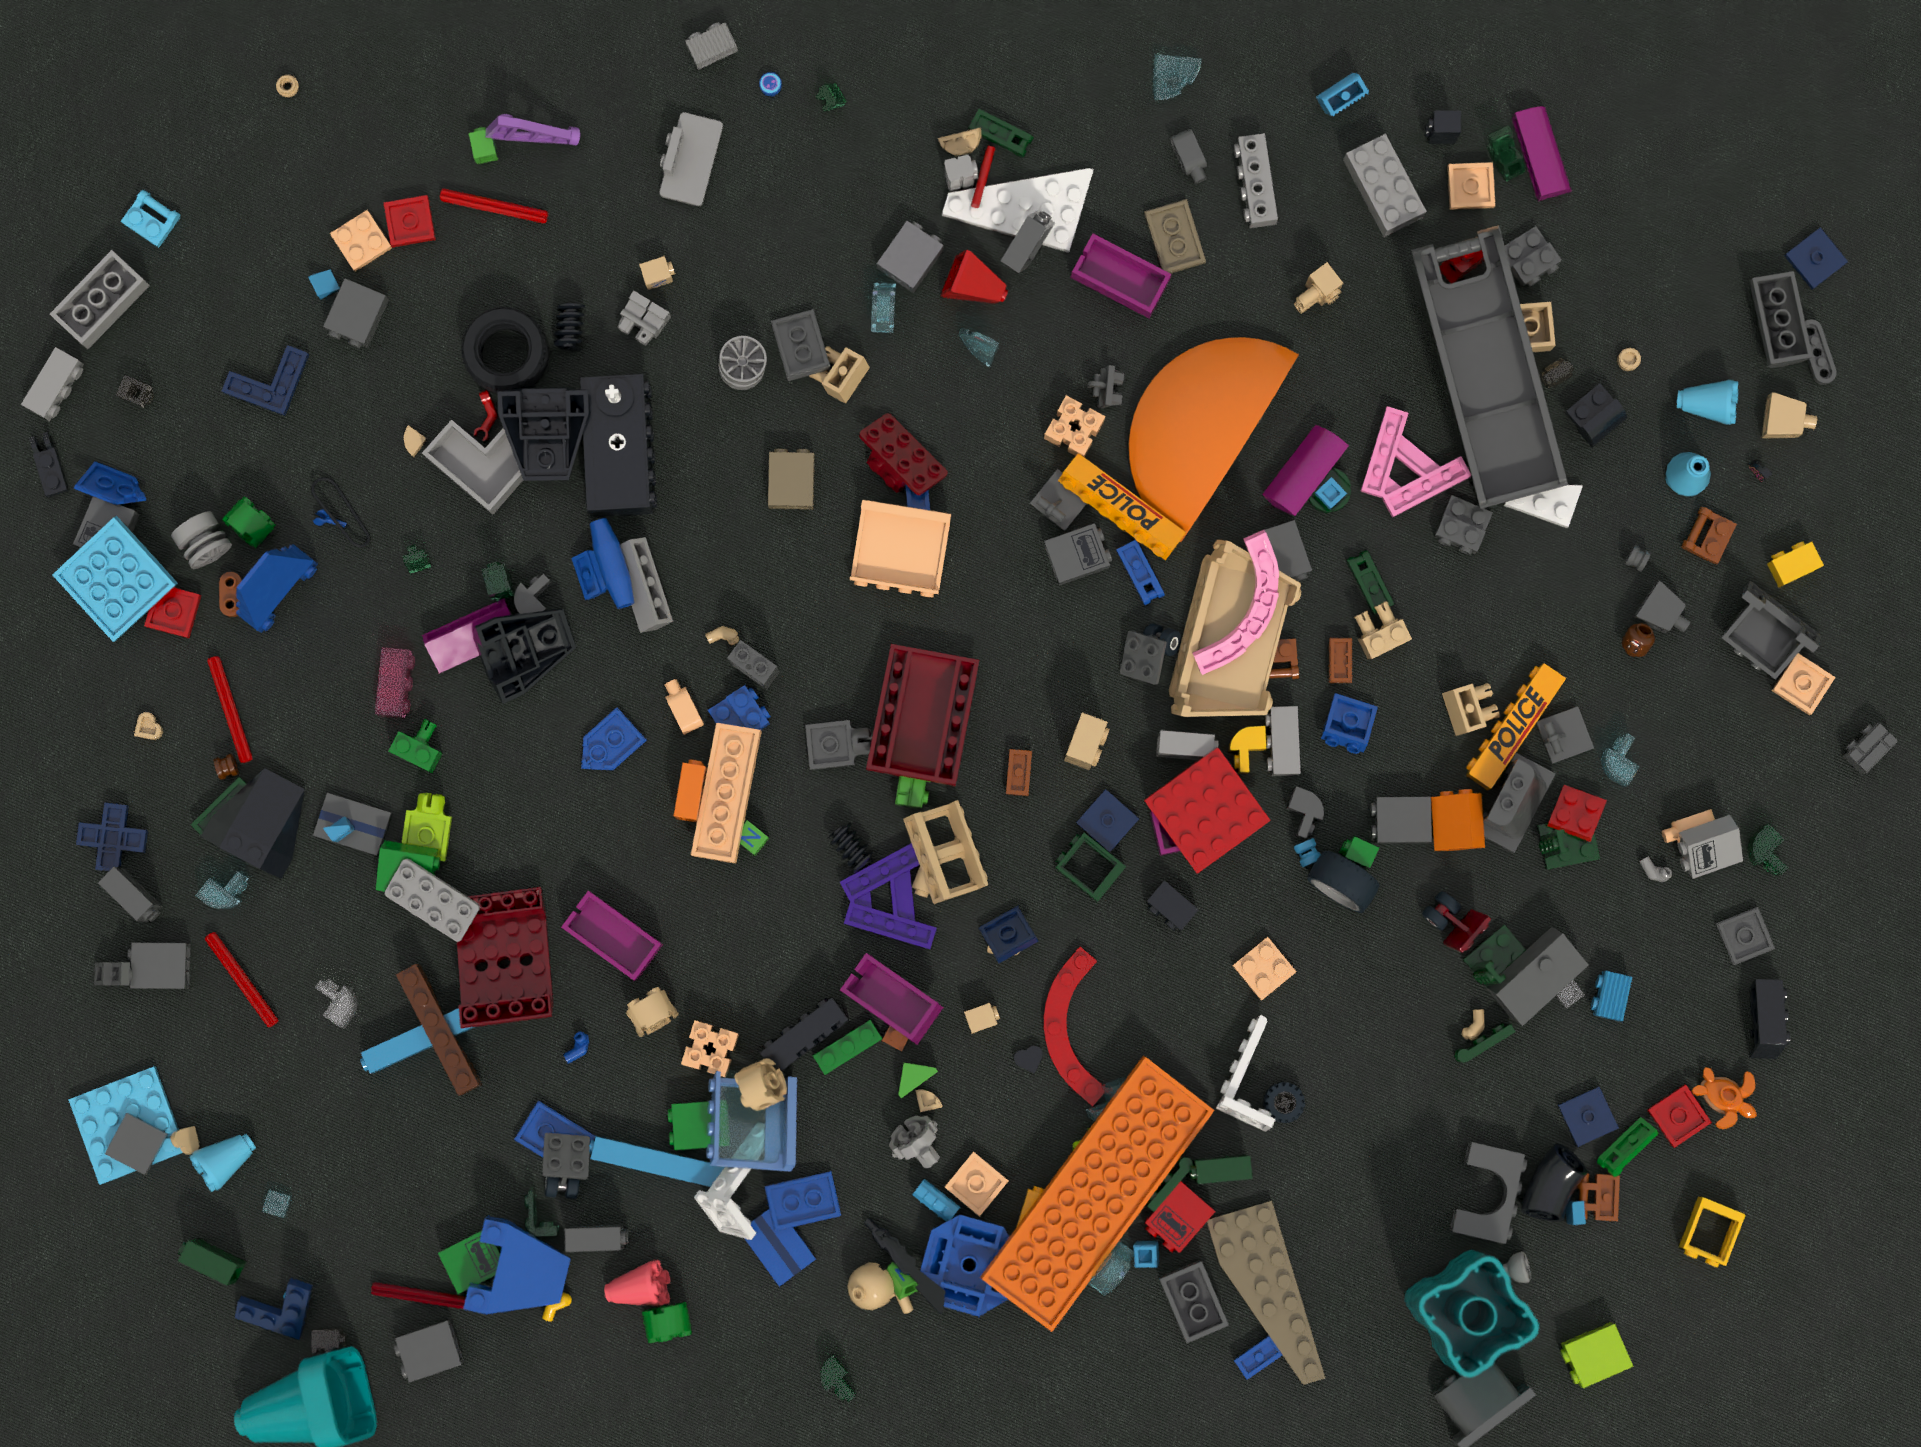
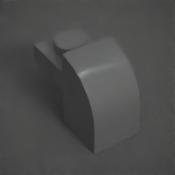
M544 574L534 577L530 581L528 589L522 583L517 587L514 603L520 614L547 610L536 599L552 584Z
M1296 786L1292 792L1287 809L1303 815L1296 837L1306 839L1307 835H1312L1316 823L1312 822L1313 819L1317 821L1323 820L1324 808L1322 802L1314 793Z

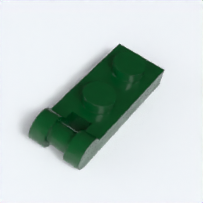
M978 109L969 126V130L981 128V137L1013 152L1019 157H1024L1027 152L1025 150L1027 145L1031 144L1034 138L1029 133L981 109ZM1014 137L1020 139L1018 145L1012 142Z
M1367 550L1360 552V555L1353 558L1351 556L1346 559L1347 565L1352 571L1373 615L1377 614L1374 607L1385 601L1388 602L1389 607L1395 605ZM1365 563L1367 568L1360 571L1358 565Z
M1501 1023L1491 1029L1493 1031L1491 1035L1485 1037L1483 1034L1473 1040L1474 1045L1470 1048L1456 1050L1454 1053L1455 1060L1458 1062H1468L1516 1031L1511 1024L1504 1025V1023Z
M1182 1157L1178 1161L1179 1168L1174 1174L1169 1172L1162 1181L1164 1184L1159 1191L1156 1190L1146 1206L1153 1212L1157 1210L1191 1170L1193 1162L1190 1158Z

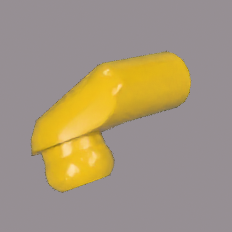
M562 1293L559 1304L546 1305L542 1319L553 1321L556 1310L571 1304V1296Z

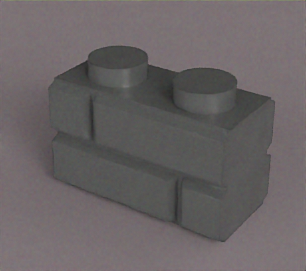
M1869 723L1861 730L1862 736L1858 741L1853 739L1845 747L1847 752L1843 757L1860 774L1868 773L1898 742L1880 723L1873 725Z

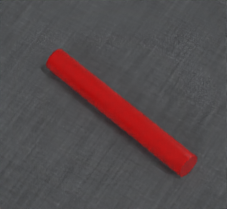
M992 146L986 147L971 202L973 208L980 207L995 148Z

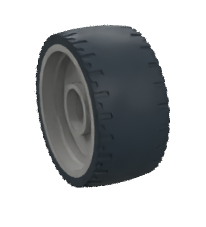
M1324 851L1320 855L1307 877L1311 885L1325 896L1358 913H1363L1380 886L1379 882L1364 869L1330 851Z

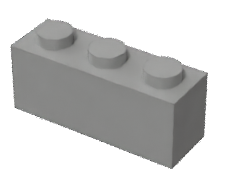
M55 347L21 405L48 421L55 418L60 411L59 405L62 400L66 399L71 393V385L74 380L79 379L84 364Z
M1298 706L1271 707L1269 713L1265 715V725L1269 726L1270 735H1266V748H1270L1271 757H1267V770L1271 771V776L1299 775L1301 772Z

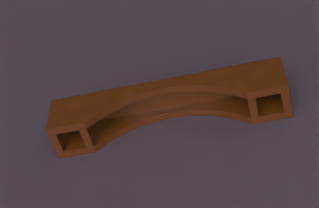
M415 964L396 974L458 1096L481 1086L482 1082L452 1032L421 965Z

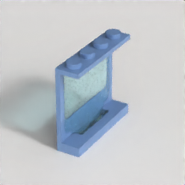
M716 1071L713 1078L709 1079L708 1092H712V1100L708 1102V1114H711V1122H708L707 1136H711L710 1144L707 1145L706 1151L707 1158H710V1166L792 1171L796 1165L797 1077H788L786 1079L787 1094L783 1095L785 1098L783 1101L756 1111L750 1106L746 1108L742 1104L740 1099L742 1094L735 1079L721 1078V1071Z

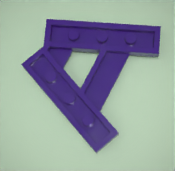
M912 843L840 881L850 901L844 924L931 949L937 928L915 921L910 870L919 866V862ZM889 881L893 914L872 909L870 891Z

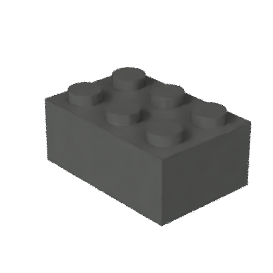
M1201 1260L1158 1277L1186 1343L1229 1326Z

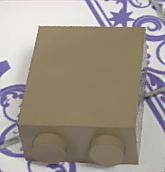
M774 449V452H769V509H814L815 456L814 453H810V450L798 449L797 453H790L787 449Z

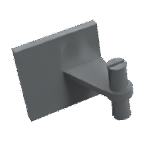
M1057 469L1030 504L1065 531L1087 503L1083 502L1079 496L1067 490L1058 482L1062 472Z
M1579 707L1536 722L1552 764L1594 749Z

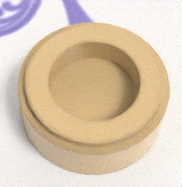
M1633 348L1622 350L1617 357L1619 367L1625 371L1636 369L1641 361L1639 352Z

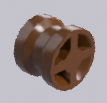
M228 754L222 759H214L215 770L220 780L226 779L228 775L236 776L239 774L233 754Z

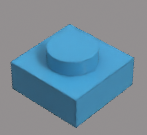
M1332 477L1315 492V495L1329 509L1335 506L1347 494Z

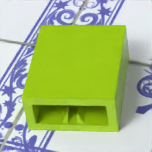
M1612 1322L1561 1343L1563 1350H1560L1564 1362H1569L1572 1371L1569 1372L1571 1379L1575 1385L1578 1384L1582 1388L1633 1367L1616 1325Z

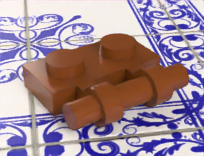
M1587 1173L1577 1189H1579V1201H1584L1585 1219H1587V1212L1589 1210L1594 1211V1220L1618 1221L1620 1175L1613 1177L1612 1175L1595 1174V1183H1589V1174ZM1588 1190H1595L1594 1204L1588 1203Z

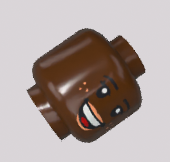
M1642 623L1633 624L1626 631L1621 643L1628 655L1642 657L1651 649L1655 636L1653 630L1648 625Z

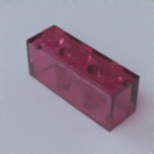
M382 647L375 715L405 719L406 713L409 714L410 700H407L408 691L412 690L413 679L409 677L410 669H414L415 656H412L410 650Z

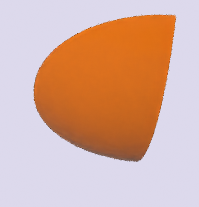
M1244 337L1225 338L1200 344L1168 363L1154 377L1144 391L1134 413L1130 429L1129 461L1135 487L1141 500L1187 534L1255 429L1299 354L1286 347L1260 339Z

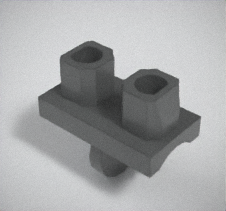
M1108 365L1107 368H1101L1100 374H1094V381L1087 382V387L1093 389V397H1098L1097 408L1104 409L1109 406H1118L1122 403V393L1113 392V385L1123 384L1124 373L1115 370V366Z

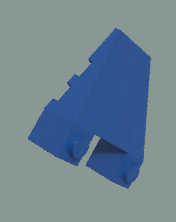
M294 544L290 545L289 549L282 547L281 551L274 549L265 552L236 587V598L239 600L236 603V606L239 608L236 614L260 633L264 630H269L274 623L275 615L272 613L299 578L305 581L306 578L310 579L317 570L315 567L318 563Z
M486 1216L480 1242L502 1246L493 1287H488L470 1282L463 1309L491 1314L559 1304L571 1258L537 1239L529 1232L519 1228L509 1220Z

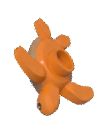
M1710 1068L1703 1070V1078L1705 1080L1701 1082V1085L1695 1086L1692 1089V1093L1697 1096L1703 1095L1705 1101L1713 1110L1725 1115L1716 1122V1127L1727 1129L1735 1125L1738 1119V1112L1743 1117L1749 1119L1757 1116L1754 1107L1744 1102V1099L1752 1095L1755 1090V1079L1750 1072L1744 1073L1743 1084L1739 1087L1736 1082L1729 1078L1714 1077L1713 1071Z

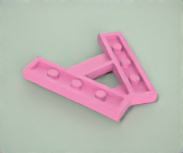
M1387 406L1360 492L1382 498L1393 518L1470 478L1472 475L1462 456L1441 467L1402 436L1408 412ZM1395 457L1420 478L1403 487L1394 482L1389 475Z

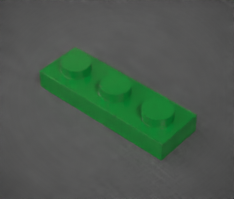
M869 1020L813 1055L824 1075L882 1040V1037L872 1021Z

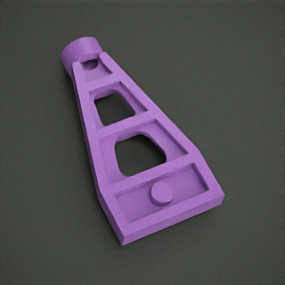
M502 114L486 128L485 138L578 145L580 129L569 127L568 130L513 118L509 114ZM518 129H522V130H526V131H529V132H521V131H517V130H518Z

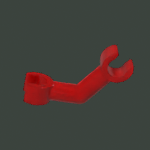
M487 390L479 393V396L488 416L482 426L474 431V437L477 436L479 431L485 432L483 442L488 440L489 430L497 418L496 410Z

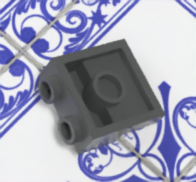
M1537 226L1505 245L1511 272L1521 287L1527 284L1531 287L1541 280V275L1554 273L1559 269L1558 265L1562 261L1551 243L1546 242Z
M1451 495L1434 537L1442 545L1459 547V551L1464 554H1476L1493 512L1484 508L1480 509L1477 505Z

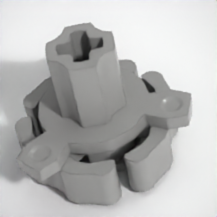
M917 1115L908 1118L904 1124L910 1130L909 1132L902 1125H899L891 1134L889 1147L892 1150V1156L898 1159L905 1158L906 1160L916 1157L924 1168H929L940 1157L931 1146L932 1142L936 1139L937 1123L936 1121H931L928 1116L920 1117Z

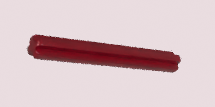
M377 1282L373 1283L371 1288L372 1295L460 1309L464 1308L466 1296Z

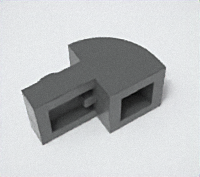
M130 962L95 963L94 985L129 986V981L132 978Z

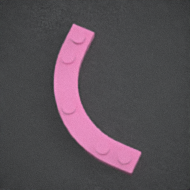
M1265 530L1243 539L1255 572V591L1245 617L1227 636L1192 653L1202 675L1235 660L1246 652V648L1256 638L1259 639L1272 618L1279 594V570L1274 551Z

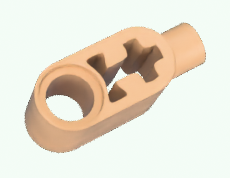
M677 679L666 683L665 687L669 695L665 698L683 734L685 735L703 726L704 723L686 687L681 689Z
M1712 809L1671 822V828L1662 830V837L1665 843L1675 840L1680 842L1679 832L1715 820Z

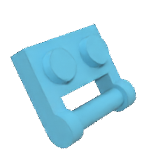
M142 190L121 222L159 248L178 222L180 214L175 210H169L150 197V193ZM144 204L167 218L165 224L142 210Z

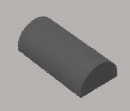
M1794 271L1751 278L1749 282L1768 367L1788 366L1812 358Z

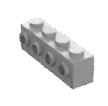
M1265 133L1238 137L1237 144H1234L1235 158L1239 157L1240 166H1237L1238 179L1243 181V187H1240L1242 201H1246L1247 209L1243 210L1244 220L1249 222L1250 228L1276 225L1278 217Z
M646 537L631 539L620 544L631 576L635 602L631 606L640 633L657 630L673 622Z

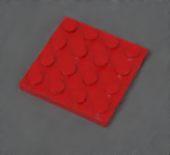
M1218 747L1144 799L1147 806L1197 874L1271 821Z

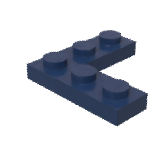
M287 345L271 386L229 371L221 392L285 416L309 353Z
M291 1278L287 1285L282 1310L241 1296L237 1303L235 1318L299 1340L303 1333L313 1285Z

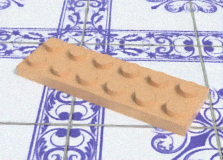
M716 723L691 856L736 864L761 730Z

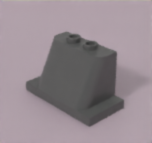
M1752 581L1746 584L1742 593V598L1748 603L1722 635V639L1733 646L1732 650L1737 655L1747 657L1751 660L1750 664L1759 671L1761 669L1774 679L1780 675L1804 646L1814 653L1819 647L1821 635Z
M1515 753L1504 772L1509 776L1490 813H1483L1484 838L1512 853H1515L1556 774L1518 753Z
M1493 1362L1492 1366L1474 1377H1465L1460 1373L1458 1375H1450L1443 1381L1445 1385L1432 1394L1459 1430L1457 1434L1451 1437V1440L1457 1447H1469L1536 1396L1533 1390L1524 1383L1515 1388L1495 1362Z

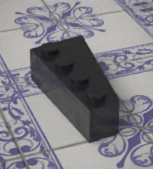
M826 997L816 1005L818 1009L811 1014L808 1011L798 1018L799 1023L796 1026L792 1027L789 1025L782 1030L779 1039L776 1041L770 1039L761 1046L764 1050L760 1054L764 1059L768 1058L775 1063L773 1065L775 1070L780 1068L783 1071L849 1021L833 998L828 1000Z

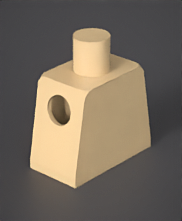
M1771 393L1766 399L1761 438H1797L1802 435L1803 428L1815 429L1817 416L1805 414L1806 403L1777 393Z

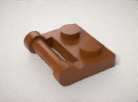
M1700 507L1697 512L1699 514L1687 540H1684L1681 547L1717 565L1737 524L1713 513L1708 508ZM1706 519H1708L1712 523L1700 547L1695 545V542Z
M1296 639L1279 640L1273 663L1290 662V668L1271 669L1269 678L1291 677L1292 679H1299Z

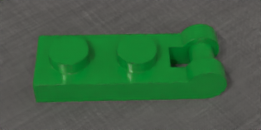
M1640 1117L1600 1155L1597 1163L1602 1168H1607L1608 1173L1613 1177L1619 1176L1623 1168L1658 1135L1657 1130Z

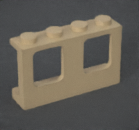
M958 800L932 810L915 813L903 819L933 904L988 885L987 874L982 868L979 852L974 846L971 830L967 826L964 810ZM947 816L955 839L945 844L933 846L925 822ZM961 858L965 863L970 882L949 889L940 864Z

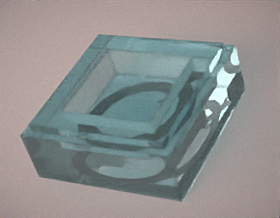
M270 1189L262 1212L285 1218L292 1196Z

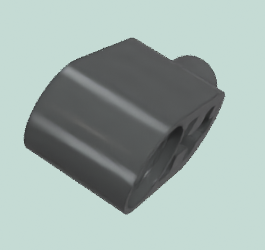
M1188 129L1171 136V146L1184 174H1191L1195 184L1206 180L1207 177L1203 168L1207 167V164L1193 131Z

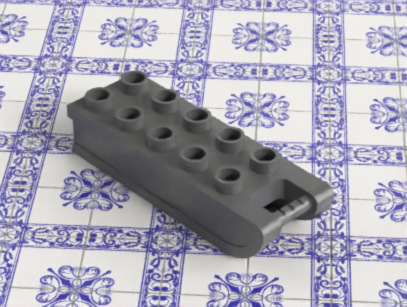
M1499 225L1477 231L1478 237L1434 249V245L1430 244L1411 250L1480 509L1568 485ZM1482 250L1487 267L1483 275L1452 284L1444 283L1438 262Z

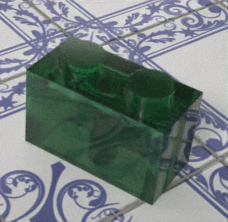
M500 562L487 564V568L482 569L488 596L494 601L514 596L515 590L509 569L504 564H500Z

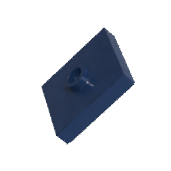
M1821 227L1784 255L1812 290L1848 262Z
M1105 789L1076 824L1110 853L1139 818Z
M1018 906L978 927L998 963L1038 942Z
M1596 1087L1557 1105L1576 1147L1619 1128L1600 1087Z

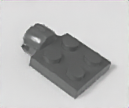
M850 720L805 725L810 770L855 765V758L858 755H866L870 752L871 742L861 743V741L872 739L871 730L869 728H852Z

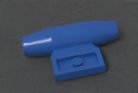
M607 518L595 520L590 523L593 550H587L571 558L585 600L593 599L608 590L617 609L631 606L635 603L631 576L620 543Z

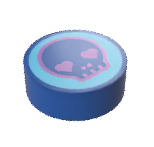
M766 73L760 79L759 85L763 94L775 96L780 92L782 83L777 74Z

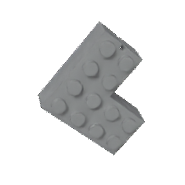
M451 420L422 452L431 463L492 515L523 481L504 428L484 448Z

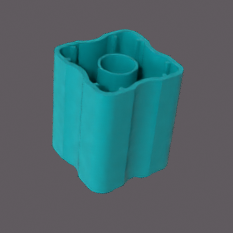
M1475 1250L1465 1251L1451 1260L1448 1266L1438 1275L1425 1277L1407 1289L1404 1296L1405 1304L1415 1320L1423 1324L1428 1330L1432 1346L1441 1361L1465 1377H1474L1492 1366L1500 1354L1507 1350L1520 1348L1532 1340L1539 1330L1538 1322L1527 1304L1520 1301L1514 1294L1510 1284V1277L1497 1259Z

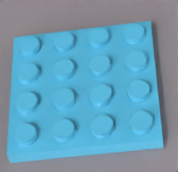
M118 516L113 517L52 574L113 642L120 638L178 584Z
M156 1066L69 1099L99 1185L136 1171L105 1154L126 1113L168 1133L153 1164L183 1153L181 1148H176L171 1143L172 1133L179 1130Z

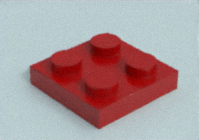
M428 195L384 203L392 248L436 240Z
M177 588L171 589L148 611L144 626L190 638L201 595Z
M1564 785L1548 826L1557 830L1565 829V833L1591 842L1607 800Z
M1687 1085L1681 1086L1647 1109L1672 1148H1675L1712 1123Z

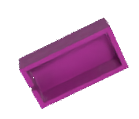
M1092 233L1083 250V255L1080 256L1072 271L1071 278L1150 319L1172 274Z
M587 891L576 906V908L582 910L581 913L578 914L573 911L561 928L628 977L637 981L663 944L595 894Z
M866 953L854 969L863 976L861 980L851 974L840 991L918 1045L943 1007Z

